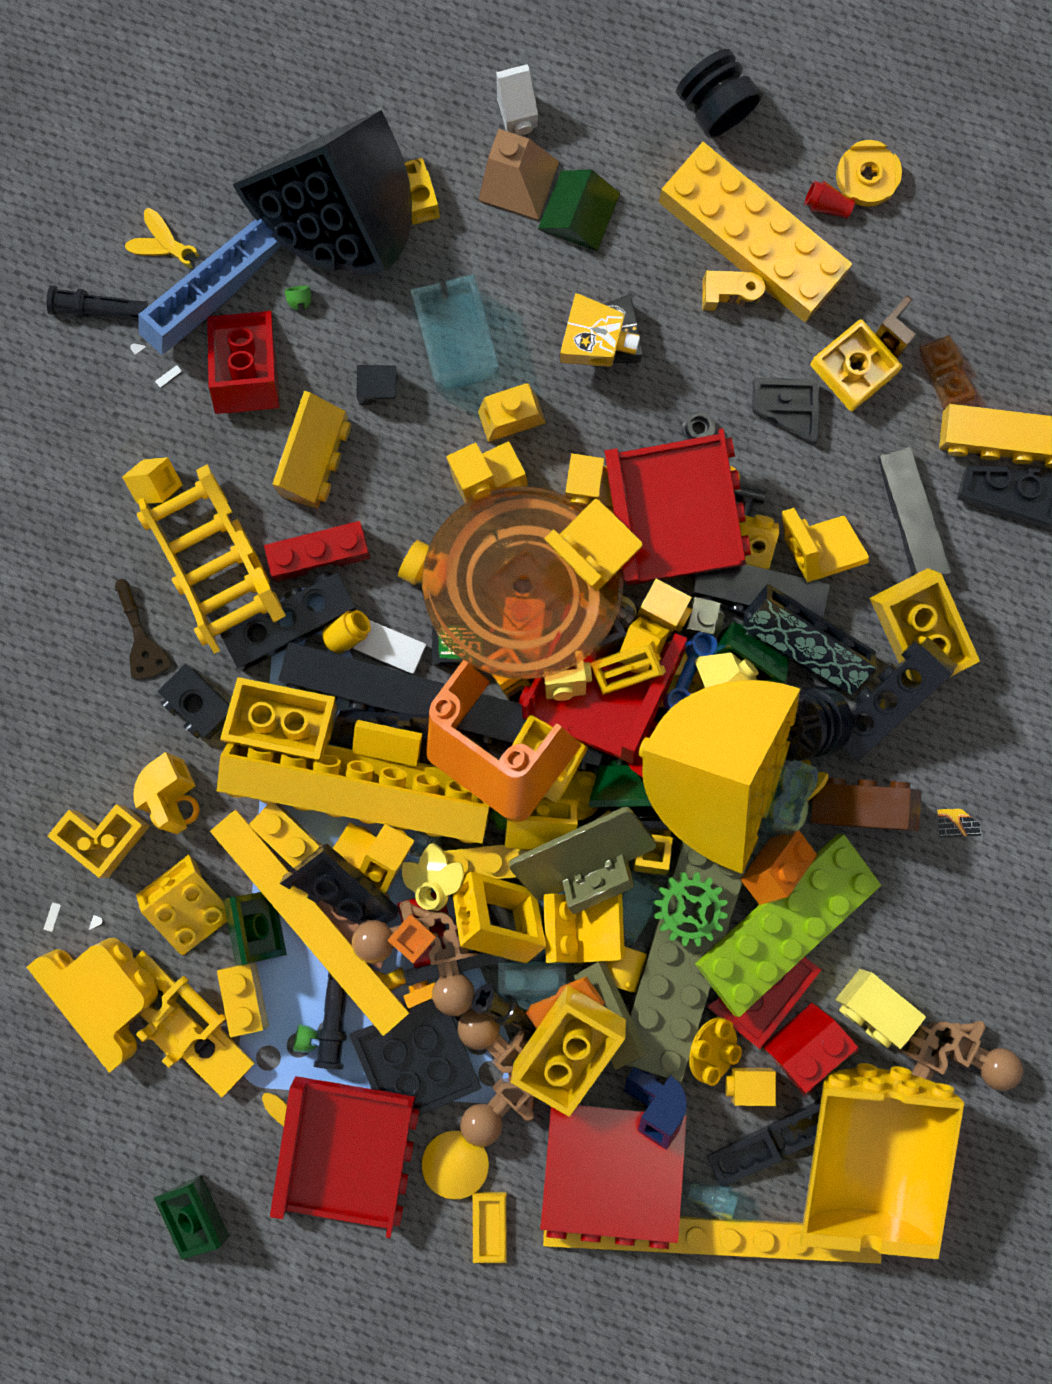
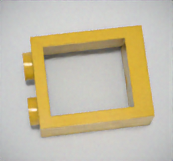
M471 871L464 877L460 889L452 894L460 947L525 964L546 947L538 900L526 887ZM487 903L513 910L516 931L490 925Z

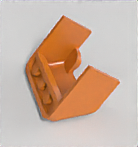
M463 660L430 705L427 758L433 765L511 822H522L531 815L582 745L562 726L556 723L536 752L527 745L515 744L509 747L499 760L456 730L457 726L490 683L471 664Z

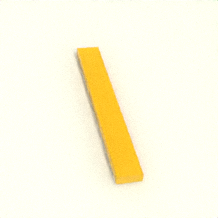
M235 809L210 831L383 1036L410 1013L372 967L355 955L349 940L316 902L307 898L308 893L294 886L288 889L280 884L283 876L289 870L263 839L249 826V823L238 810Z

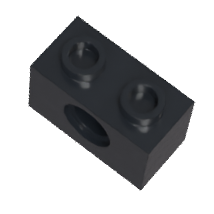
M185 663L157 691L164 698L160 703L173 716L179 713L185 718L187 722L184 724V727L197 739L202 735L210 740L224 726L230 704L188 664ZM194 696H201L203 700L202 708L196 713H191L188 708L190 699Z

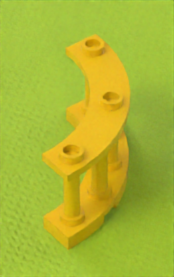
M206 464L196 470L199 481L195 482V487L153 509H150L143 497L138 500L140 512L136 514L143 528L146 531L151 529L176 575L171 578L180 595L185 594L198 625V627L194 628L197 638L202 646L209 644L215 654L220 651L215 637L218 634L260 612L262 615L268 612L273 622L286 615L276 593L271 590L270 580L239 520L231 521L229 514L233 512L228 504V500L210 467ZM201 498L204 500L210 498L218 514L213 516L214 519L169 542L158 521ZM219 531L222 533L228 531L235 544L230 547L231 551L186 574L176 554ZM235 563L239 565L245 564L249 573L244 576L245 580L200 603L193 585ZM251 591L253 594L258 593V595L253 597L254 601L212 623L209 622L207 614Z

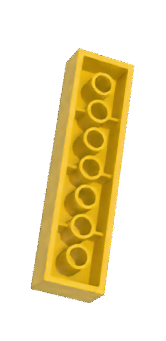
M227 743L220 755L216 791L227 793L231 797L258 799L265 804L279 803L293 806V808L301 811L314 810L324 812L331 817L344 816L355 818L367 824H387L401 830L410 829L425 832L432 837L446 836L456 838L463 843H483L491 807L434 765L418 763L417 767L354 754L352 749L332 745L327 746L320 762Z

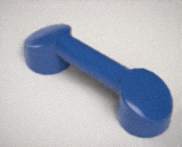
M698 632L687 642L686 655L688 658L677 684L673 690L663 697V705L667 711L690 695L688 689L697 670L695 660L701 656L713 655L717 648V641L713 635Z

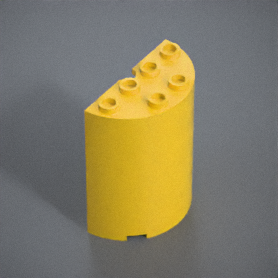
M859 1063L856 1068L836 1071L825 1078L802 1224L801 1246L860 1252L861 1248H872L880 1254L939 1259L964 1108L963 1100L954 1093L952 1086L935 1083L911 1075L912 1072L904 1067L894 1066L891 1067V1070L878 1069L876 1066L868 1063Z

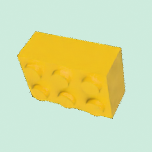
M927 568L869 598L899 664L905 659L901 654L915 640L921 644L927 637L957 664L951 676L980 662L941 573ZM906 670V675L910 680H922L921 675L916 670Z
M567 985L514 1061L510 1083L570 1117L625 1040L626 1019Z

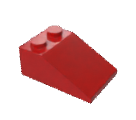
M261 311L209 316L207 318L208 388L215 414L280 408L272 312Z

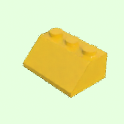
M304 391L273 481V486L282 498L318 509L320 502H326L329 496L331 484L327 483L330 472H336L339 466L341 453L337 451L341 440L347 441L351 430V423L348 422L345 410L307 391Z
M237 677L220 740L222 742L320 762L330 742L338 712L336 699L332 696Z

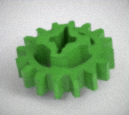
M683 872L680 873V882H676L675 879L670 877L668 882L671 887L669 889L662 887L658 889L664 896L662 900H654L653 904L660 906L661 911L653 915L654 918L663 919L664 921L659 927L661 932L668 929L671 930L669 940L674 941L680 936L682 946H687L689 939H693L696 946H701V937L705 936L706 939L712 941L714 939L711 931L713 929L723 930L718 920L719 918H728V914L721 912L720 907L728 904V901L718 899L717 896L723 889L721 887L712 889L710 887L713 881L711 877L701 882L700 873L695 872L692 880H688L687 874ZM696 886L703 889L704 892L698 896L689 895L684 887ZM674 895L676 907L675 911L669 915L668 904L670 898ZM683 898L690 903H698L695 912L699 922L691 915H683L682 912L686 909ZM712 904L713 913L708 923L705 919L706 908ZM684 922L691 923L697 931L684 932L678 929L677 926Z

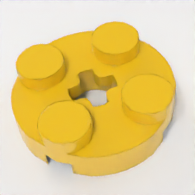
M875 140L857 142L843 154L836 169L838 188L842 194L854 200L857 205L870 207L882 204L891 198L901 181L902 166L900 159L895 153L893 155L891 151L886 149L887 145ZM865 167H870L871 172L877 173V176L873 177L872 180H867L861 173L864 172Z

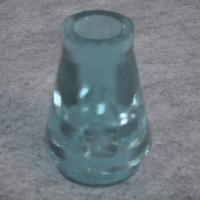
M693 1182L687 1201L699 1206L722 1221L723 1218L732 1220L740 1193L732 1191V1187Z

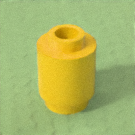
M359 610L347 611L323 628V642L330 651L336 654H344L367 638L368 633L371 631L370 621Z

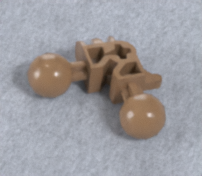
M403 901L400 904L403 922L412 914L418 916L416 919L430 931V927L435 925V919L441 918L442 923L449 924V928L444 931L443 936L445 949L442 948L441 936L436 931L432 932L437 937L430 944L433 947L429 952L431 965L437 964L440 977L433 987L432 1000L435 1007L445 1015L460 1016L466 1013L472 1007L475 989L472 982L466 976L459 973L457 960L478 955V952H469L468 948L460 947L457 923L454 922L448 913L423 910L412 905L409 901ZM368 920L361 923L355 929L352 936V948L355 955L367 963H379L386 960L392 953L393 948H395L387 940L399 926L389 928L385 923L378 920Z
M471 1008L461 1016L458 1022L457 1031L459 1039L470 1049H486L494 1057L491 1062L502 1073H508V1078L499 1079L492 1087L497 1094L488 1104L480 1103L471 1106L461 1118V1134L466 1142L476 1147H486L498 1140L502 1133V1117L511 1107L525 1121L533 1119L534 1096L510 1083L513 1070L511 1060H516L527 1044V1041L523 1038L525 1032L520 1030L507 1042L499 1034L500 1025L493 1020L492 1016L488 1014L480 1015Z
M935 1021L928 1024L927 1027L920 1025L915 1036H911L907 1041L910 1044L907 1052L898 1049L899 1053L916 1062L911 1075L930 1081L934 1073L944 1074L948 1066L947 1055H949L951 1061L960 1066L969 1067L971 1064L980 1069L985 1084L991 1089L1000 1092L1015 1088L1021 1082L1024 1071L1021 1060L1013 1051L1005 1048H996L988 1051L979 1046L981 1043L979 1039L986 1028L985 1023L982 1021H975L969 1024ZM936 1031H944V1036L948 1038L946 1043L939 1042V1038L935 1036Z

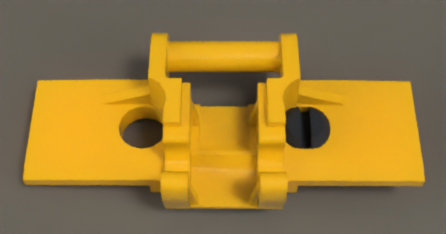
M142 950L135 957V960L143 969L151 974L157 989L163 991L164 995L162 996L163 1002L160 1009L155 1008L152 1004L140 1014L149 1024L138 1031L136 1036L142 1042L153 1040L167 1055L162 1062L168 1068L173 1067L180 1060L184 1059L223 1098L250 1070L255 1062L221 1029V1025L226 1021V1017L223 1014L219 1015L188 984L189 979L185 975L175 982ZM179 995L209 1024L205 1030L176 1002Z

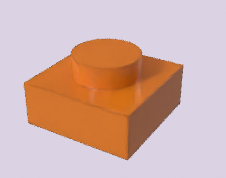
M410 914L387 941L414 963L437 936Z

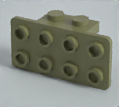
M623 807L511 859L509 867L512 873L537 900H544L545 894H558L564 891L569 910L573 914H577L634 888L628 861L654 850L656 843L655 839L631 808Z

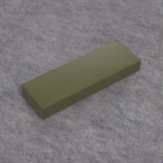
M597 962L575 974V980L587 976L604 1000V1007L626 1019L625 1040L611 1058L615 1070L646 1056L647 1053L606 962Z

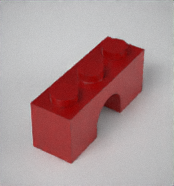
M360 521L264 545L271 577L276 582L308 575V571L326 565L336 564L344 566L371 559L364 529Z

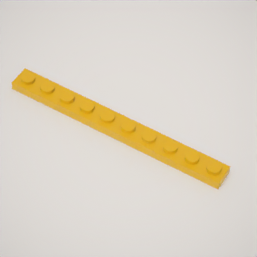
M680 1217L678 1243H669V1249L650 1248L649 1240L635 1239V1246L614 1244L615 1237L601 1236V1243L580 1241L581 1234L567 1232V1239L546 1237L547 1230H544L543 1246L881 1264V1254L872 1248H861L860 1252L801 1246L800 1238L803 1223Z

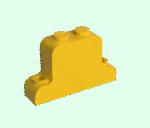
M107 938L88 948L75 961L66 951L55 949L36 958L26 967L109 1073L124 1064L136 1053L137 1042L129 1031V1024L157 1000L158 989L154 984L151 974L138 964L133 957L131 949L125 943L116 938Z

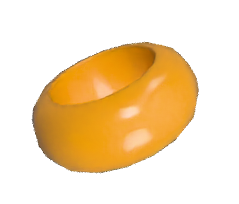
M183 795L175 801L178 804L186 800L192 804L193 813L191 817L184 820L186 825H189L198 818L200 808L195 798L190 795Z

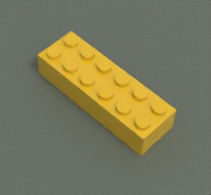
M704 142L699 145L661 189L659 203L742 272H752L761 276L765 283L764 290L804 323L809 320L845 278L852 266L848 259Z

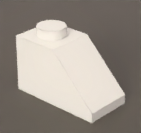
M528 64L496 72L497 100L506 131L520 136L530 133L533 128L538 127V113Z

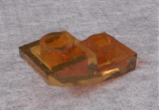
M950 335L920 346L919 351L924 366L943 409L945 410L949 404L962 405L974 400L976 393L962 369L963 359Z

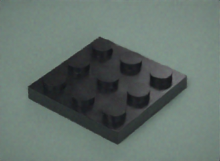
M432 999L407 1009L410 1013L384 1036L374 1024L350 1034L371 1089L415 1096L413 1108L419 1109V1116L482 1089L467 1050L459 1039L453 1017L441 1013L435 1007Z

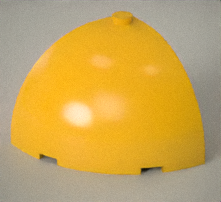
M758 680L725 682L690 694L674 705L663 716L651 737L644 738L639 750V757L643 758L642 773L646 794L652 807L664 824L680 840L702 856L741 874L759 838L757 833L761 819L767 818L790 745V742L787 741L790 726L794 725L800 689L776 682Z

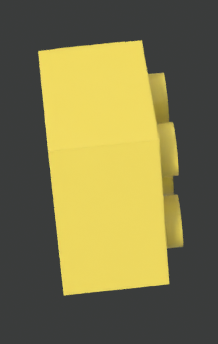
M862 969L857 971L835 999L842 1005L839 1011L845 1017L859 1026H862L863 1023L867 1025L868 1028L865 1033L886 1048L893 1045L901 1049L926 1018L924 1014L875 974Z

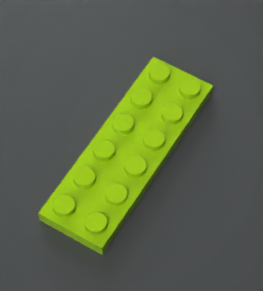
M837 834L817 852V857L789 897L757 906L695 963V966L734 1016L740 1017L882 885L844 834Z

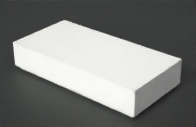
M370 621L371 631L368 633L367 638L354 646L353 649L414 675L427 645Z

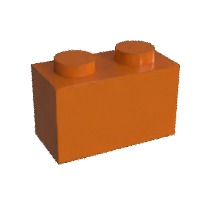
M799 829L770 838L740 880L759 905L787 898L817 857V853Z

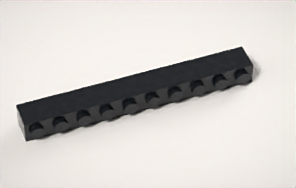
M291 642L288 643L278 679L282 684H286L288 688L308 690L335 697L336 700L338 698L349 701L348 707L359 711L368 712V708L372 707L381 710V712L429 714L432 701L445 685L441 682ZM481 694L456 730L463 735L464 732L476 735V742L495 746L496 741L509 744V748L524 726L526 719L522 718L521 704ZM584 744L588 750L577 769L590 772L592 766L596 768L600 766L603 751Z

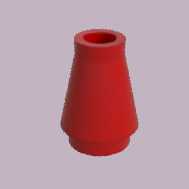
M816 180L812 183L804 205L810 207L812 212L840 216L845 219L850 216L855 204L854 200L849 199L824 180L821 183Z

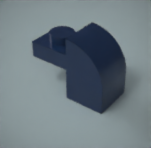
M634 1067L627 1076L624 1092L648 1107L641 1117L638 1131L667 1150L680 1131L687 1107L685 1092L680 1083L671 1075L665 1084L662 1085L653 1074L647 1071L642 1072Z

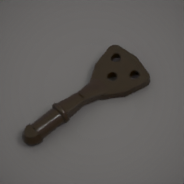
M118 579L115 583V591L118 592L124 608L123 613L126 614L132 626L134 637L129 656L131 676L134 679L153 677L168 669L172 665L171 660L160 645L147 637L141 625L138 612L139 607L136 606L130 590L131 585L125 579ZM144 651L149 653L147 658L143 656ZM158 659L163 661L161 666L157 664ZM139 666L144 668L142 673L138 671Z

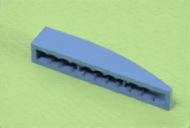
M255 219L139 314V335L161 355L165 354L236 293L281 246L271 236L274 232L261 219L258 221Z

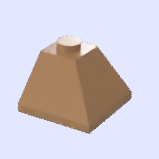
M498 129L488 157L479 202L539 221L559 161L529 138Z

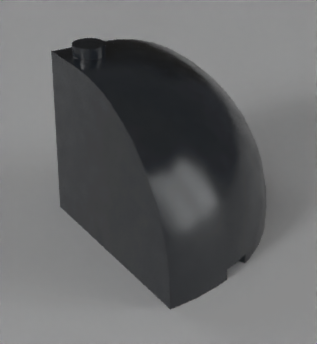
M382 110L319 137L232 184L251 215L257 221L261 219L274 232L271 236L277 242L301 259L329 271L335 272L339 269L351 271L354 275H362L387 270L399 258L409 237L412 219V197L409 177L402 153Z

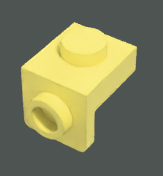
M582 651L575 652L576 669L544 673L546 699L565 701L573 696L586 695V682H592L590 662H583Z

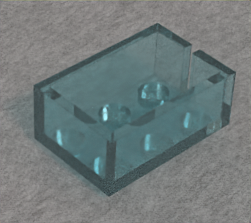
M474 274L446 281L448 298L442 299L440 283L411 290L437 393L499 378V366Z

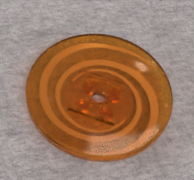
M508 487L493 490L489 495L478 500L472 499L453 512L440 526L431 541L424 561L422 574L423 597L434 629L443 642L458 657L477 669L500 677L513 679L542 678L565 671L580 663L594 652L607 637L618 616L622 601L623 569L621 568L603 587L595 592L544 539L553 529L560 534L585 509L583 505L570 503V497L544 488ZM518 580H527L531 583L532 589L526 594H520L514 590L513 585Z

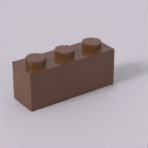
M828 778L825 786L813 797L811 823L919 832L922 791L911 789V783L890 781V787H878V781L858 779L857 785H846V779Z

